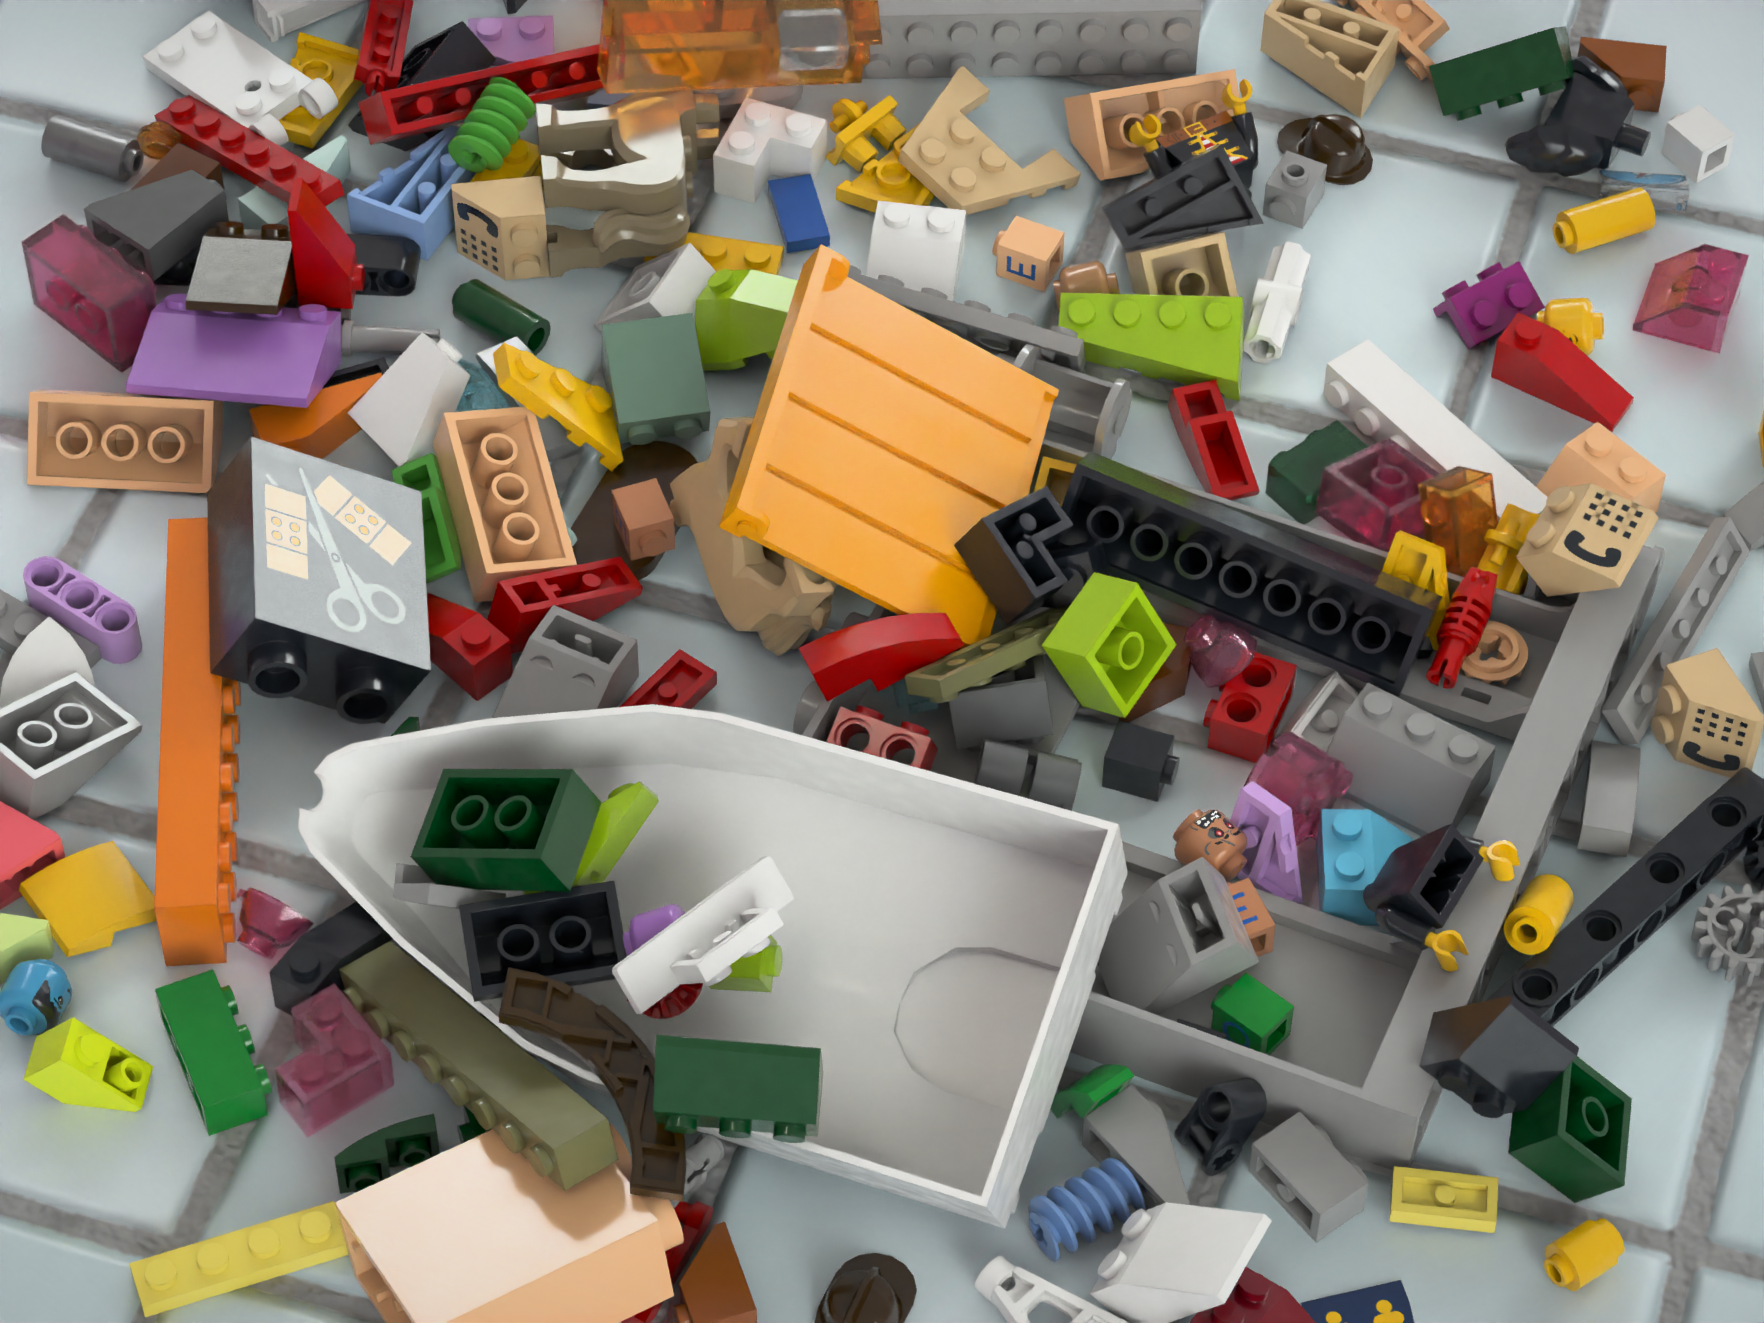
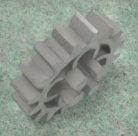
M1744 884L1742 893L1737 894L1729 885L1724 886L1721 898L1710 893L1707 896L1705 906H1699L1697 909L1691 940L1698 942L1695 954L1697 957L1710 956L1707 968L1710 972L1719 968L1726 970L1725 981L1731 982L1736 975L1743 976L1746 986L1752 985L1755 976H1760L1764 981V889L1760 895L1753 894L1750 884ZM1751 915L1758 916L1757 927L1751 933L1746 954L1736 953L1738 944L1745 935L1749 917Z

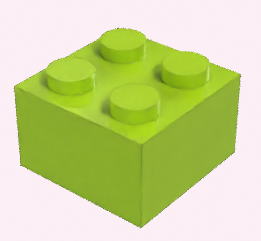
M1094 572L1043 642L1042 647L1081 706L1126 718L1177 644L1138 583Z

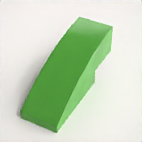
M429 453L391 470L394 483L419 490L422 494L426 584L460 570L461 548L436 455Z

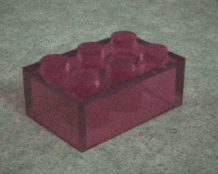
M62 214L21 242L33 303L122 373L133 365L151 311L156 307L155 284L145 271H137L124 261L121 254L115 248H107L99 242L86 226L77 225L66 215Z

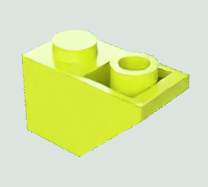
M72 1017L36 1036L23 1080L63 1104L136 1112L142 1109L153 1066Z

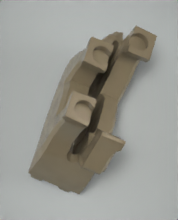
M692 83L647 89L626 96L613 105L599 109L560 111L552 105L536 104L538 146L541 155L545 208L572 207L589 211H606L594 222V228L588 230L570 229L559 225H546L550 278L562 277L565 272L572 269L604 267L608 263L620 258L660 256L681 247L685 243L690 227V216L687 213V198H693L692 176L698 172L697 160L713 158V154L720 144L718 128L696 130V124L720 122L717 94H694ZM590 164L596 165L603 170L583 171L580 169Z

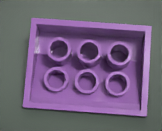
M187 294L168 295L151 311L126 382V393L307 408L341 365V312L327 311L325 306L319 304H307L299 307V309L283 307L278 315L186 310Z

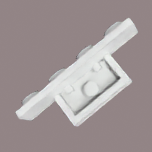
M770 856L761 857L612 968V973L636 1014H642L680 984L703 983L705 987L714 985L730 975L732 972L730 965L740 957L746 958L755 955L770 944L771 941L768 936L784 925L777 912L794 900L795 897Z

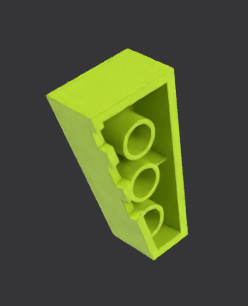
M1061 293L1059 326L1073 330L1078 334L1077 338L1083 339L1086 361L1115 369L1120 367L1141 372L1142 376L1157 380L1161 377L1184 383L1185 386L1216 380L1220 393L1224 394L1225 398L1240 401L1245 320L1242 297Z

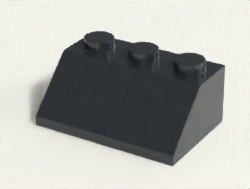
M461 21L422 41L410 50L403 59L397 88L487 69L491 67L496 58L469 27ZM360 110L348 126L353 132L368 137ZM444 129L383 143L406 152L425 143Z
M614 881L572 887L570 892L545 891L459 905L474 1002L502 998L508 967L537 973L569 986L616 979L612 973V968L627 957L623 943L624 932Z

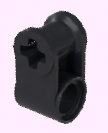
M1246 1077L1211 1084L1200 1092L1198 1099L1187 1116L1178 1124L1174 1137L1181 1145H1188L1202 1161L1201 1169L1208 1176L1217 1175L1230 1167L1239 1157L1243 1145L1267 1110L1265 1091L1256 1080Z

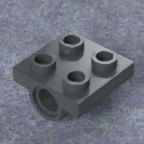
M982 738L978 752L974 784L1072 811L1082 763L1078 762V759Z

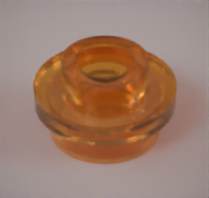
M152 122L139 129L137 141L140 144V150L145 156L161 160L177 143L181 144L182 137L171 125L164 122Z

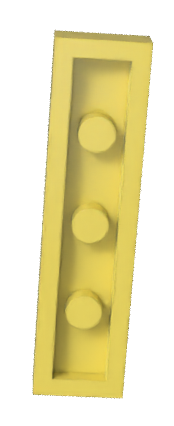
M332 1201L129 1263L144 1316L149 1317L349 1254L335 1202Z

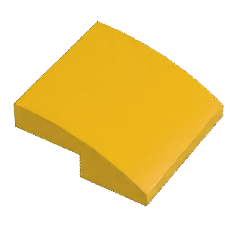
M114 841L102 843L69 855L20 883L19 892L39 919L49 920L52 937L67 957L109 947L112 944L116 931L157 921L154 910L155 896Z

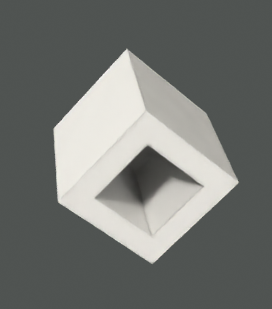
M1698 105L1685 113L1675 115L1667 122L1661 153L1695 183H1698L1729 165L1735 134L1704 107Z

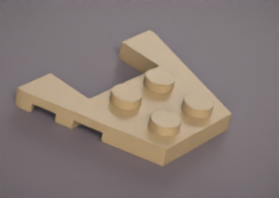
M964 66L960 67L901 149L898 161L948 208L966 210V215L1007 205L1011 198L1028 195L1030 198L1042 196L1050 188L1062 186L1063 190L1073 188L1077 185L1081 175L1055 149H1052L1025 168H1021L965 117L966 114L987 101L990 90Z

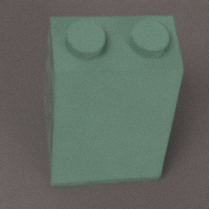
M693 313L603 324L601 366L606 390L612 399L620 443L630 442L634 445H643L653 442L656 438L668 436L688 439L696 437L702 432L709 431L710 406Z

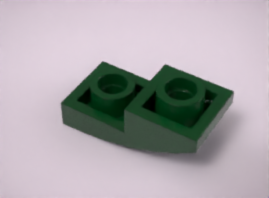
M434 1114L415 1117L377 1130L356 1141L336 1155L334 1159L340 1194L359 1192L391 1177L390 1167L402 1165L412 1167L440 1154Z

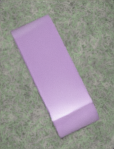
M43 556L35 558L26 565L23 578L30 607L48 617L50 616L56 622L100 646L101 656L106 661L122 664L130 662L139 655L142 649V641L135 609L128 602L57 558Z

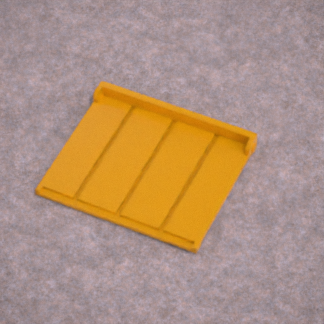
M821 244L803 264L719 527L739 538L743 535L897 615L946 613L964 643V646L960 648L961 650L990 636L997 609L954 544L981 518L1028 496L1052 405L1058 396L1059 390L847 277L850 270L849 261L843 255Z

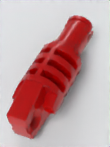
M1470 567L1453 593L1436 634L1439 648L1431 667L1426 673L1427 680L1433 685L1439 686L1443 676L1446 677L1443 688H1454L1465 657L1476 652L1493 610L1497 574Z

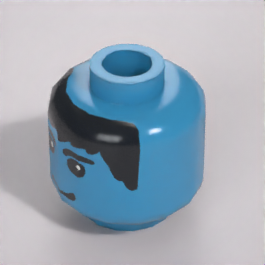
M46 959L20 962L11 970L0 990V1016L5 1020L8 1028L20 1035H40L58 1025L72 997V988L64 970L54 962Z

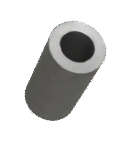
M59 115L51 118L42 137L41 149L45 157L119 181H128L132 176L139 173L143 165L144 155L140 150L137 140Z

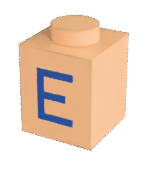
M1015 216L1006 231L1001 230L998 233L993 245L992 253L997 256L996 275L1045 292L1063 264L1065 232Z

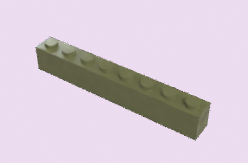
M389 941L339 969L345 988L340 992V995L349 1014L354 1018L361 1017L368 1023L378 1039H387L394 1045L397 1053L404 1061L408 1062L411 1060L420 1067L423 1075L431 1084H440L447 1090L448 1095L458 1107L463 1105L474 1113L477 1121L485 1130L492 1129L500 1135L512 1153L520 1152L530 1161L533 1169L540 1177L548 1176L566 1191L618 1160L609 1121L606 1116L393 942Z

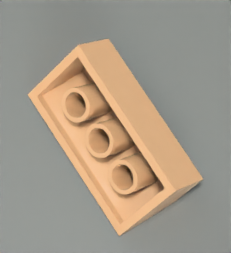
M44 389L29 392L27 485L207 493L215 483L222 448L224 401L144 394Z
M526 407L444 413L433 440V447L474 602L493 601L498 581L577 565L536 414Z

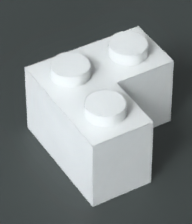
M746 97L713 154L714 192L755 204L770 175L788 178L811 174L814 182L826 160L827 120Z

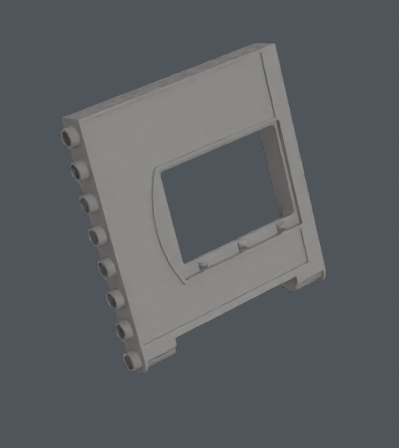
M1032 344L1025 345L1017 357L1004 353L997 355L1000 359L1059 390L1058 396L1052 405L1028 495L1034 492L1043 456L1076 465L1090 451L1112 459L1116 452L1117 440L1122 434L1131 405L1132 390H1130V382L1128 380L1118 378L1115 383H1111L1043 361L1040 354L1041 348ZM1140 471L1380 571L1383 569L1388 555L1386 551ZM1643 545L1619 588L1547 597L1530 575L1524 597L1496 588L1492 606L1493 610L1488 621L1506 624L1515 629L1524 638L1528 647V660L1521 676L1511 677L1504 686L1499 681H1491L1488 684L1481 679L1467 677L1464 671L1460 669L1454 688H1443L1446 678L1443 676L1439 686H1435L1426 678V673L1437 653L1433 649L1429 659H1416L1400 696H1396L1424 711L1514 741L1472 838L1483 840L1486 847L1498 841L1507 840L1511 842L1517 849L1520 865L1513 866L1515 877L1512 880L1498 881L1493 878L1489 863L1482 861L1443 928L1435 929L1436 934L1445 930H1455L1461 935L1469 954L1464 955L1457 951L1451 952L1459 967L1458 970L1450 972L1442 969L1434 950L1429 947L1421 950L1395 936L1381 933L1256 889L1275 923L1272 952L1257 957L1259 963L1157 1015L1110 998L1099 967H1096V978L1070 1052L1104 1065L1117 1064L1128 1067L1134 1076L1197 1099L1200 1092L1208 1085L1246 1077L1254 1079L1262 1086L1267 1099V1110L1260 1122L1277 1127L1298 1112H1301L1313 1125L1317 1124L1327 1132L1333 1146L1337 1150L1393 1170L1394 1166L1410 1168L1444 1090L1439 1085L1438 1080L1419 1067L1433 1012L1482 1001L1507 942L1504 935L1505 920L1528 883L1534 878L1604 715L1601 709L1619 680L1648 611L1663 564L1664 548L1657 546L1650 548ZM1447 572L1449 600H1451L1453 593L1464 577ZM1142 590L1164 623L1197 629V634L1295 664L1297 668L1324 677L1336 671ZM876 604L869 617L851 612L845 619L841 629L875 619L897 616V614ZM1040 607L1009 624H1006L997 610L990 636L1049 608ZM1499 647L1488 654L1481 652L1480 660L1487 661L1490 657L1497 659ZM1048 654L1043 657L1054 735L1044 736L1043 740L1033 744H1018L1016 741L1005 743L1055 754L1080 703ZM1336 671L1351 686L1363 689L1367 684ZM905 678L879 692L872 680L869 679L828 702L816 681H812L805 689L795 714L793 733L826 742L840 707L855 711L857 705L864 706L884 715L883 722L900 727L902 721H907L929 731L928 737L932 738L938 748L930 771L974 783L979 751H970L967 748L956 749L949 702L932 703L929 697L908 694ZM865 733L853 735L847 743V748L862 751L869 743V735ZM902 749L894 755L892 761L910 765L914 760L915 751L912 749ZM1122 841L1128 873L1121 891L1123 899L1118 914L1113 915L1112 921L1158 879L1182 868L1184 865L1177 860ZM1230 880L1226 882L1236 883L1237 881ZM1245 973H1248L1294 1006L1290 1035L1270 1056L1178 1023L1177 1019L1211 1029L1213 1015L1211 1003L1215 995L1224 985L1229 984L1232 986Z

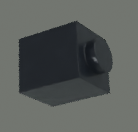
M1118 720L1104 756L1102 787L1158 802L1164 784L1173 785L1179 767L1180 758L1173 756L1174 735Z

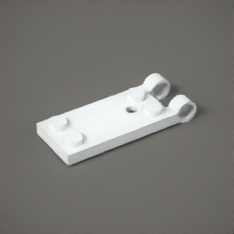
M209 10L142 56L149 71L185 96H192L281 147L288 143L289 139L279 120L299 105L306 108L317 119H321L338 107V99L334 91L323 79H310Z

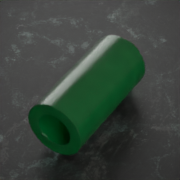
M472 279L467 283L461 284L453 294L454 317L498 344L517 336L535 356L544 348L551 330L550 322L478 279Z

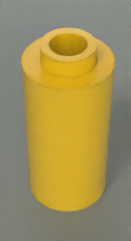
M1638 187L1559 212L1556 217V223L1553 224V236L1560 248H1564L1570 254H1575L1651 230L1655 225V210L1648 193L1643 188Z
M1551 874L1539 875L1528 883L1504 923V935L1511 947L1523 954L1533 955L1543 952L1550 946L1573 907L1574 896L1568 883L1562 878Z

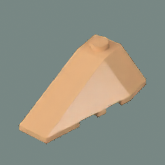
M1235 69L1064 98L1071 143L1100 181L1143 173L1150 168L1143 155L1147 151L1144 146H1137L1130 140L1129 131L1131 126L1139 122L1143 131L1148 134L1143 125V119L1149 114L1156 116L1161 123V132L1155 138L1156 140L1159 137L1224 111H1227L1230 116H1234L1233 109L1224 105L1221 94L1225 86L1230 83L1233 95L1240 98Z

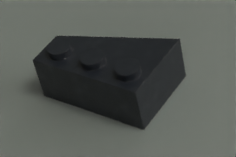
M1221 144L1214 145L1101 207L1120 244L1125 249L1264 223Z

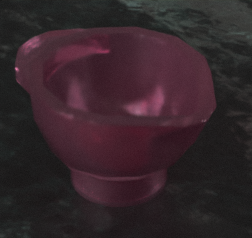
M1205 615L1195 621L1189 627L1183 639L1184 643L1191 649L1190 661L1195 673L1208 688L1219 687L1242 672L1253 659L1257 647V640L1245 629L1229 621L1218 622L1212 615Z
M250 887L247 890L239 889L236 895L242 901L239 921L243 929L237 942L269 960H273L278 949L292 945L314 924L285 903Z

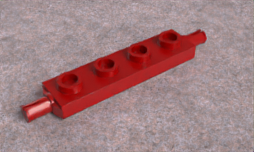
M369 0L353 77L354 80L361 81L366 86L365 92L368 97H371L373 90H375V95L384 91V89L391 90L397 88L414 1Z

